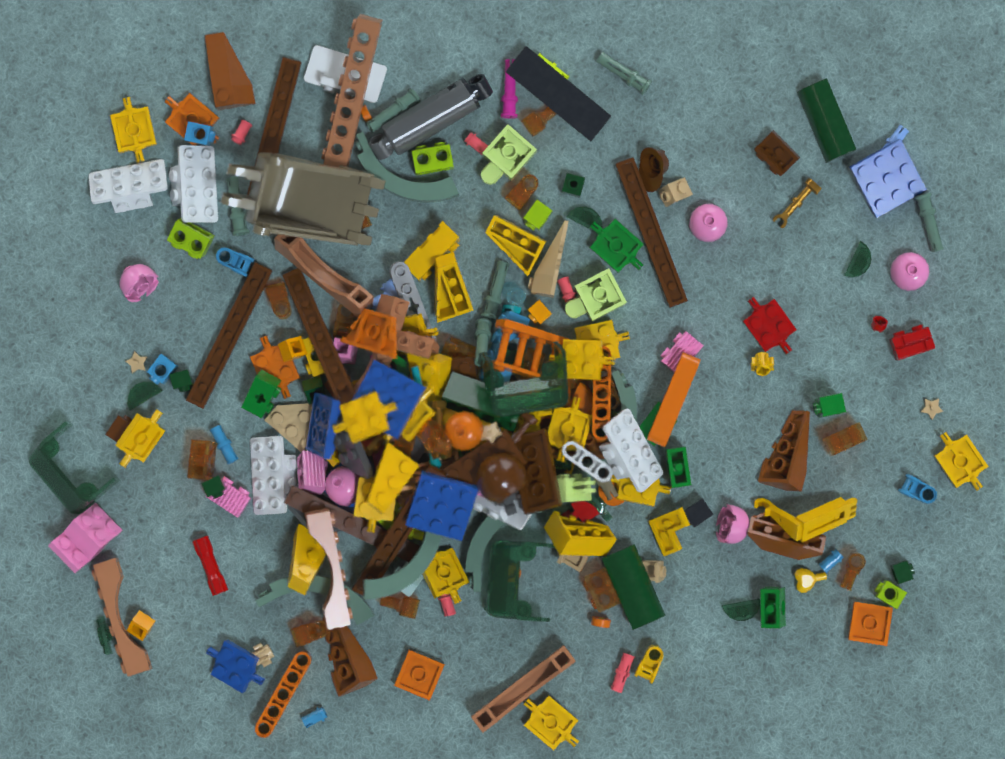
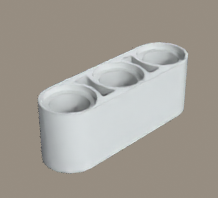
M567 442L563 445L562 454L569 461L600 482H606L611 479L612 469L603 461L575 442ZM568 445L576 447V454L574 456L566 454L565 450ZM585 456H589L592 459V465L588 468L582 465V459ZM602 467L608 470V476L604 479L598 476V470Z

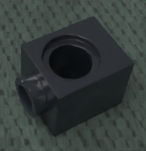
M703 498L684 510L689 524L693 528L714 515Z

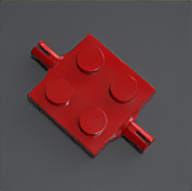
M755 297L751 298L753 302L748 300L747 302H749L754 311L743 322L763 350L767 352L772 347L780 345L785 354L792 351L786 340L797 329L777 301L773 299L768 304L760 306Z

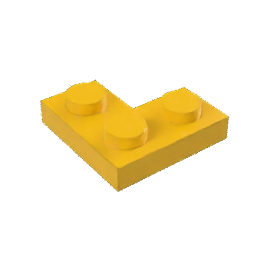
M683 507L649 520L663 556L682 549L675 531L690 525Z

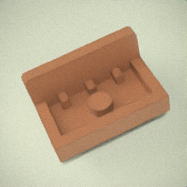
M398 330L396 336L397 351L424 358H430L431 352L438 354L440 346L433 337H423L411 331L403 332Z

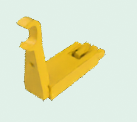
M839 497L796 517L776 507L765 498L756 499L754 508L765 507V516H771L795 541L805 542L856 516L857 499L850 498L844 500L842 497Z

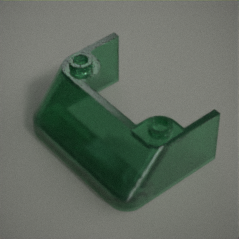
M558 341L554 342L555 360L547 361L541 366L540 377L504 382L501 372L494 369L491 358L486 352H482L483 380L490 407L495 415L503 417L561 408L567 404L566 351Z
M65 421L38 445L29 457V464L70 513L81 514L120 480L113 477L99 490L90 482H84L77 488L71 483L52 460L60 450V445L56 439L73 425L71 422Z
M495 540L491 544L486 595V612L489 616L514 620L550 622V618L531 616V605L526 601L518 600L520 561H531L536 555V547L555 548L554 544L513 540Z

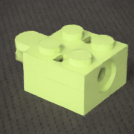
M507 124L482 153V156L489 161L481 171L483 182L493 185L503 174L512 181L537 153V149Z
M608 268L574 286L578 297L566 303L565 312L570 318H578L587 313L593 322L626 305L627 302Z
M570 474L557 475L562 502L592 501L591 493L596 492V488L591 489V485H596V482L591 481L590 477H582V474H571V478Z

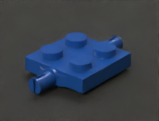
M230 640L224 641L219 652L212 647L208 648L206 654L215 658V665L211 672V675L241 693L246 692L251 681L260 686L263 684L265 679L255 673L259 657Z

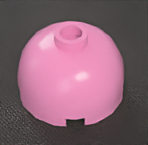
M714 204L698 206L692 212L689 219V228L692 235L704 242H714L720 239L728 226L725 212Z
M913 252L903 253L891 265V279L902 290H917L928 280L929 265L925 258Z
M143 264L128 266L121 275L120 289L128 301H141L139 297L146 293L147 297L156 289L159 283L157 280L158 275L150 267Z
M347 467L335 468L326 478V494L336 504L350 506V504L355 502L358 477L361 476L353 473Z
M727 504V507H723L720 510L716 526L720 524L719 533L716 532L718 541L726 544L741 542L747 536L750 523L747 513L734 505Z

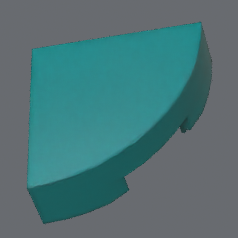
M503 305L501 313L512 311L520 315L522 308L514 305Z

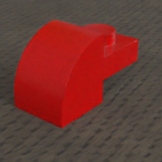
M577 501L571 503L574 509L573 512L567 510L560 516L569 518L571 515L575 516L576 519L579 517L581 522H586V520L599 515V512L592 504L585 501Z

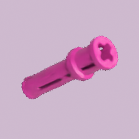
M506 59L504 95L501 97L503 111L500 117L515 119L518 117L516 114L518 98L515 96L516 80L506 73L510 66V59Z

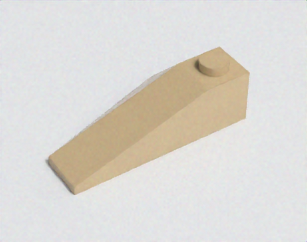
M564 221L537 268L534 278L530 277L528 289H531V294L554 298L569 221Z

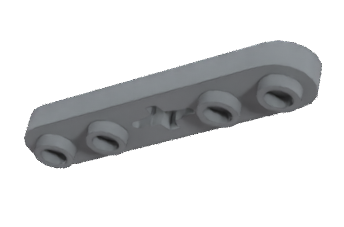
M400 261L394 262L390 266L389 273L398 298L410 302L409 298H411L413 304L418 305L415 308L416 314L422 313L426 328L431 329V324L408 265ZM408 309L406 316L414 315L415 313Z

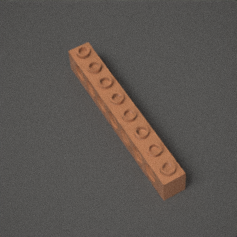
M360 14L357 19L354 18L351 30H354L353 38H349L347 48L350 49L349 56H345L343 67L346 69L344 75L341 74L338 86H341L340 93L336 94L334 104L337 105L336 112L333 111L330 118V123H333L332 129L327 132L326 141L329 142L327 148L323 149L321 159H324V165L340 167V165L349 166L383 22L382 19ZM361 32L366 33L369 40H361L359 34ZM356 51H360L364 54L363 60H359L356 58ZM351 70H357L360 78L352 77ZM348 88L355 91L356 95L354 97L347 94L346 90ZM348 107L351 110V115H345L342 108ZM338 126L346 127L347 133L339 132ZM334 144H340L343 151H336Z

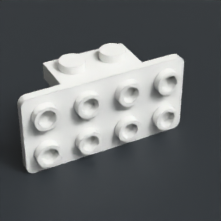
M314 46L304 76L305 82L323 87V90L330 93L340 92L341 86H338L341 74L344 75L346 69L343 67L345 56L349 55L322 46ZM373 62L364 100L372 103L378 101L387 72L386 66ZM351 70L352 77L360 78L357 70ZM348 88L346 90L349 96L354 97L356 95L353 89Z
M179 146L178 165L171 167L169 172L172 206H181V219L184 223H215L218 221L214 148L212 146Z
M163 159L96 171L89 174L92 203L99 204L111 201L115 213L153 206L151 193L168 189Z
M630 409L622 410L604 425L603 430L609 442L602 443L599 448L612 469L613 475L617 480L630 477L637 492H643L663 475V470Z
M282 436L251 438L254 514L286 513L287 504L283 502L291 486H296L297 483L296 455H284Z
M480 495L476 496L473 506L474 510L482 511L490 518L498 519L518 530L523 529L532 515L524 514L521 498L514 501L517 513L509 516L506 513L505 503L494 506L493 502Z

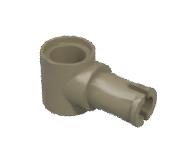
M604 468L605 474L603 477H601V479H604L608 476V470L606 468ZM595 479L597 485L601 486L608 501L613 499L610 492L614 497L619 495L611 479L606 482H600Z

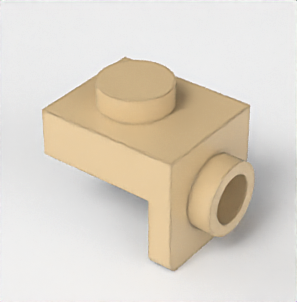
M685 177L669 183L658 190L665 207L693 195Z
M557 553L559 557L557 563H565L578 572L583 570L589 556L560 555Z
M642 560L651 581L660 583L666 577L664 561Z

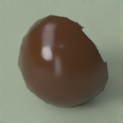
M506 453L493 454L487 457L478 468L476 474L477 487L488 501L501 504L516 491L526 486L527 472L523 464L516 457Z

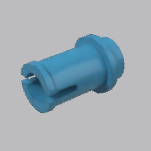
M837 549L831 550V554L819 563V566L826 573L838 562L841 563V560L844 558Z
M317 707L315 711L302 716L301 719L306 728H309L321 720L325 721V718L328 716L323 707Z

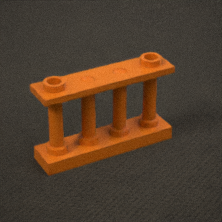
M496 319L495 327L501 329L503 334L497 360L487 361L486 365L492 366L494 371L504 372L505 370L543 382L542 385L553 388L554 385H562L561 380L554 378L557 363L549 362L546 376L537 372L543 345H546V343L550 344L552 348L551 355H559L560 350L563 348V339L568 338L512 320ZM515 333L518 334L519 342L514 364L510 365L504 363L510 335ZM529 338L534 339V343H536L530 371L521 368L526 342Z

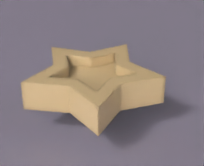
M134 351L132 358L125 361L131 366L132 374L137 370L146 371L144 363L147 357H140Z
M924 399L925 407L921 412L927 413L931 420H933L936 413L943 412L939 407V399L934 401Z
M497 422L490 426L483 425L484 432L481 440H489L493 444L495 438L502 435L501 431L498 430Z

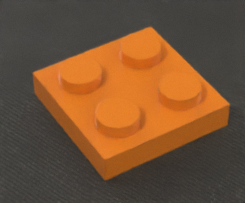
M854 601L848 640L887 646L893 608Z
M409 649L394 686L430 701L445 664Z

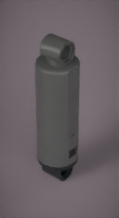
M477 74L470 78L468 82L461 78L382 125L383 133L371 137L368 144L378 160L388 158L393 151L397 155H401L479 109L481 106L478 101L487 99L491 96L493 90L484 74Z

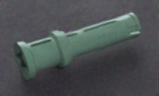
M604 52L600 54L596 61L624 79L629 87L633 86L639 90L641 95L646 93L652 83V80H647L640 76L638 71H631ZM609 62H610L611 64H613L614 66H616L617 68H619L620 70H622V72L619 71L618 69H616L615 67H613L612 65H610Z
M410 89L403 97L396 98L394 104L367 121L366 125L374 133L397 115L404 113L415 104L421 103V100L417 93Z
M237 176L226 178L228 193L241 194L239 178ZM231 206L232 214H230V220L233 222L234 229L232 235L242 236L249 234L250 231L247 229L243 208Z
M927 193L914 198L918 202L919 216L923 217L932 252L943 250L944 247L934 216L936 209L933 208L930 198L932 194Z
M497 261L489 295L485 297L486 303L484 311L480 314L481 317L491 320L498 318L496 314L499 305L502 303L500 297L509 263Z
M482 317L476 320L475 327L477 330L474 333V338L477 341L474 363L478 367H481V361H483V367L487 364L488 342L492 336L490 332L492 321Z

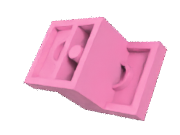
M95 503L75 518L65 531L51 541L48 546L76 573L98 556L104 547L122 532V529Z

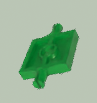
M616 219L605 228H602L594 221L590 228L598 235L589 248L617 273L629 263L640 270L644 264L636 258V254L643 246V243Z

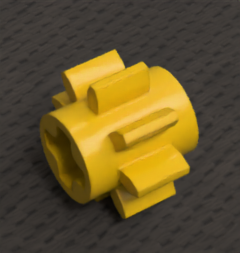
M759 352L755 357H751V371L756 370L757 375L766 376L770 371L774 370V357H769L768 353Z

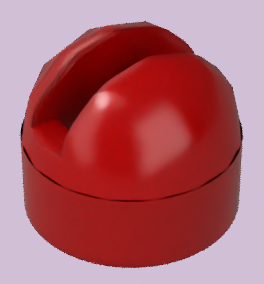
M875 316L871 327L873 331L881 333L886 329L888 321L882 316Z

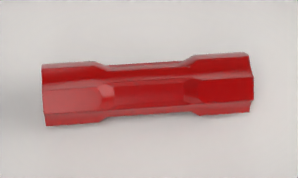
M209 536L192 541L206 572L212 596L229 590L213 554L214 549Z

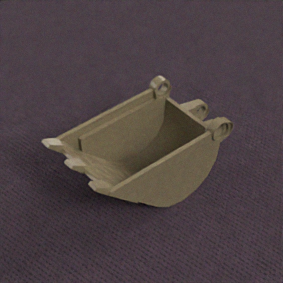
M259 153L256 166L228 165L227 174H234L252 180L249 195L223 192L220 203L246 209L244 219L254 225L252 232L264 236H270V233L350 245H371L373 237L362 233L361 230L365 216L376 218L378 216L379 209L368 205L371 188L384 189L385 180L375 177L374 174L342 165L340 167L327 166L276 153Z

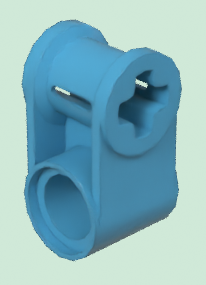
M221 248L216 253V259L219 264L245 277L248 276L247 271L251 262L255 260L229 248ZM223 252H228L231 257L229 261L222 262L220 255Z
M905 475L906 480L902 488L898 489V492L924 504H929L936 500L937 492L933 487L923 483L914 476ZM926 489L932 493V498L929 501L925 500L922 496L923 491Z

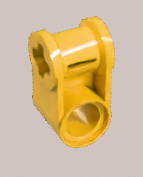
M651 645L646 649L634 674L635 677L640 676L649 680V683H653L664 656L661 647ZM651 650H658L660 656L657 659H651L649 657Z

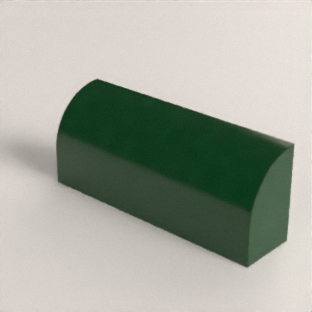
M826 78L799 90L797 95L825 162L828 163L856 150L855 144L828 79Z
M452 372L441 401H446V408L456 412L466 411L474 413L480 420L491 424L497 422L498 427L514 432L526 397Z
M635 544L602 558L633 630L665 616Z

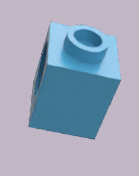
M188 121L184 140L210 146L211 142L213 143L215 140L216 132L213 131L214 127ZM200 129H204L205 137L199 140L197 132Z
M160 354L147 371L150 374L149 379L157 385L159 383L165 384L170 378L169 374H173L178 365L165 355ZM161 365L166 367V373L163 376L157 374V368Z

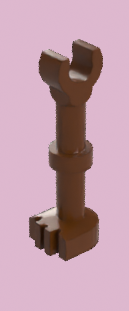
M526 410L520 415L524 421L516 432H512L510 435L515 443L522 440V435L530 425L535 426L539 421Z

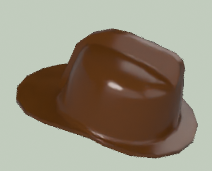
M647 147L641 152L639 173L647 192H655L660 188L663 175L669 168V160L665 155V150Z

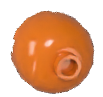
M466 411L452 415L444 428L447 442L453 448L461 451L472 450L477 447L482 441L481 437L484 432L483 423L480 418L474 413Z

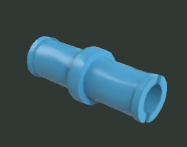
M218 425L212 428L210 432L218 444L216 447L218 450H221L227 465L237 461L238 457L230 445L232 442L230 439H227L222 426Z

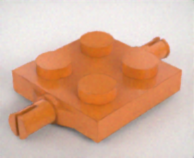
M190 93L179 103L170 96L165 100V103L173 109L165 123L183 138H185L188 121L213 127L220 119ZM200 129L197 132V138L199 140L203 139L205 131ZM189 142L192 146H197V143Z
M264 336V338H260L264 349L260 353L251 356V361L257 374L262 369L282 380L279 387L282 388L283 399H287V397H291L287 386L301 377L294 360L284 362L279 346H271L268 336Z

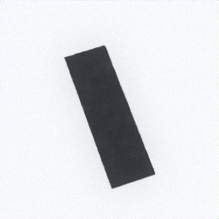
M525 46L506 70L508 75L589 141L595 138L611 117L608 112L527 46Z

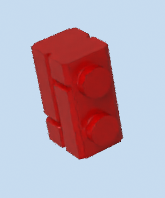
M921 324L912 327V332L905 334L903 330L893 334L894 337L889 340L896 361L935 349L928 326L923 328Z

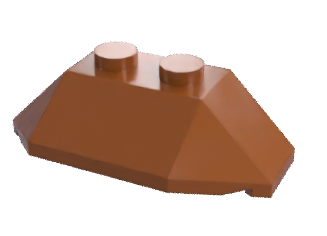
M765 512L750 518L747 535L761 550L797 560L823 555L826 537L823 534L805 542L795 541L771 516H765Z

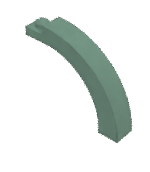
M364 132L356 134L358 140H355L358 150L364 151L357 155L360 163L366 172L385 180L384 189L391 194L410 201L428 203L441 202L459 196L451 176L440 181L418 183L392 174L374 156Z
M619 370L611 373L618 392L621 411L630 409L637 421V403L633 386L625 388L624 385L627 384L624 373L620 374ZM600 459L601 461H603L605 464L608 465L606 459ZM592 461L583 466L586 468L590 467L592 465ZM603 467L598 470L600 478L605 474ZM579 468L582 477H590L591 481H595L591 475Z
M487 516L475 532L467 553L465 572H473V576H469L470 588H473V592H481V564L485 548L495 532L505 524Z
M424 531L418 551L403 568L383 578L363 580V600L377 599L395 594L416 581L432 562L442 535Z
M316 575L308 591L328 596L331 578ZM289 577L269 584L272 592L266 590L258 594L259 599L255 600L257 605L261 607L284 594L297 592L288 587ZM343 584L344 589L347 588L349 593V600H346L347 608L351 607L356 624L358 625L375 616L367 602L349 586Z

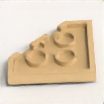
M312 404L277 405L266 417L265 421L300 452L308 451L305 447Z

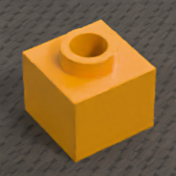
M540 300L528 309L530 313L528 318L534 324L538 322L541 325L552 315Z
M301 336L286 339L278 344L284 362L307 355Z
M139 610L126 631L143 641L151 631L155 620Z

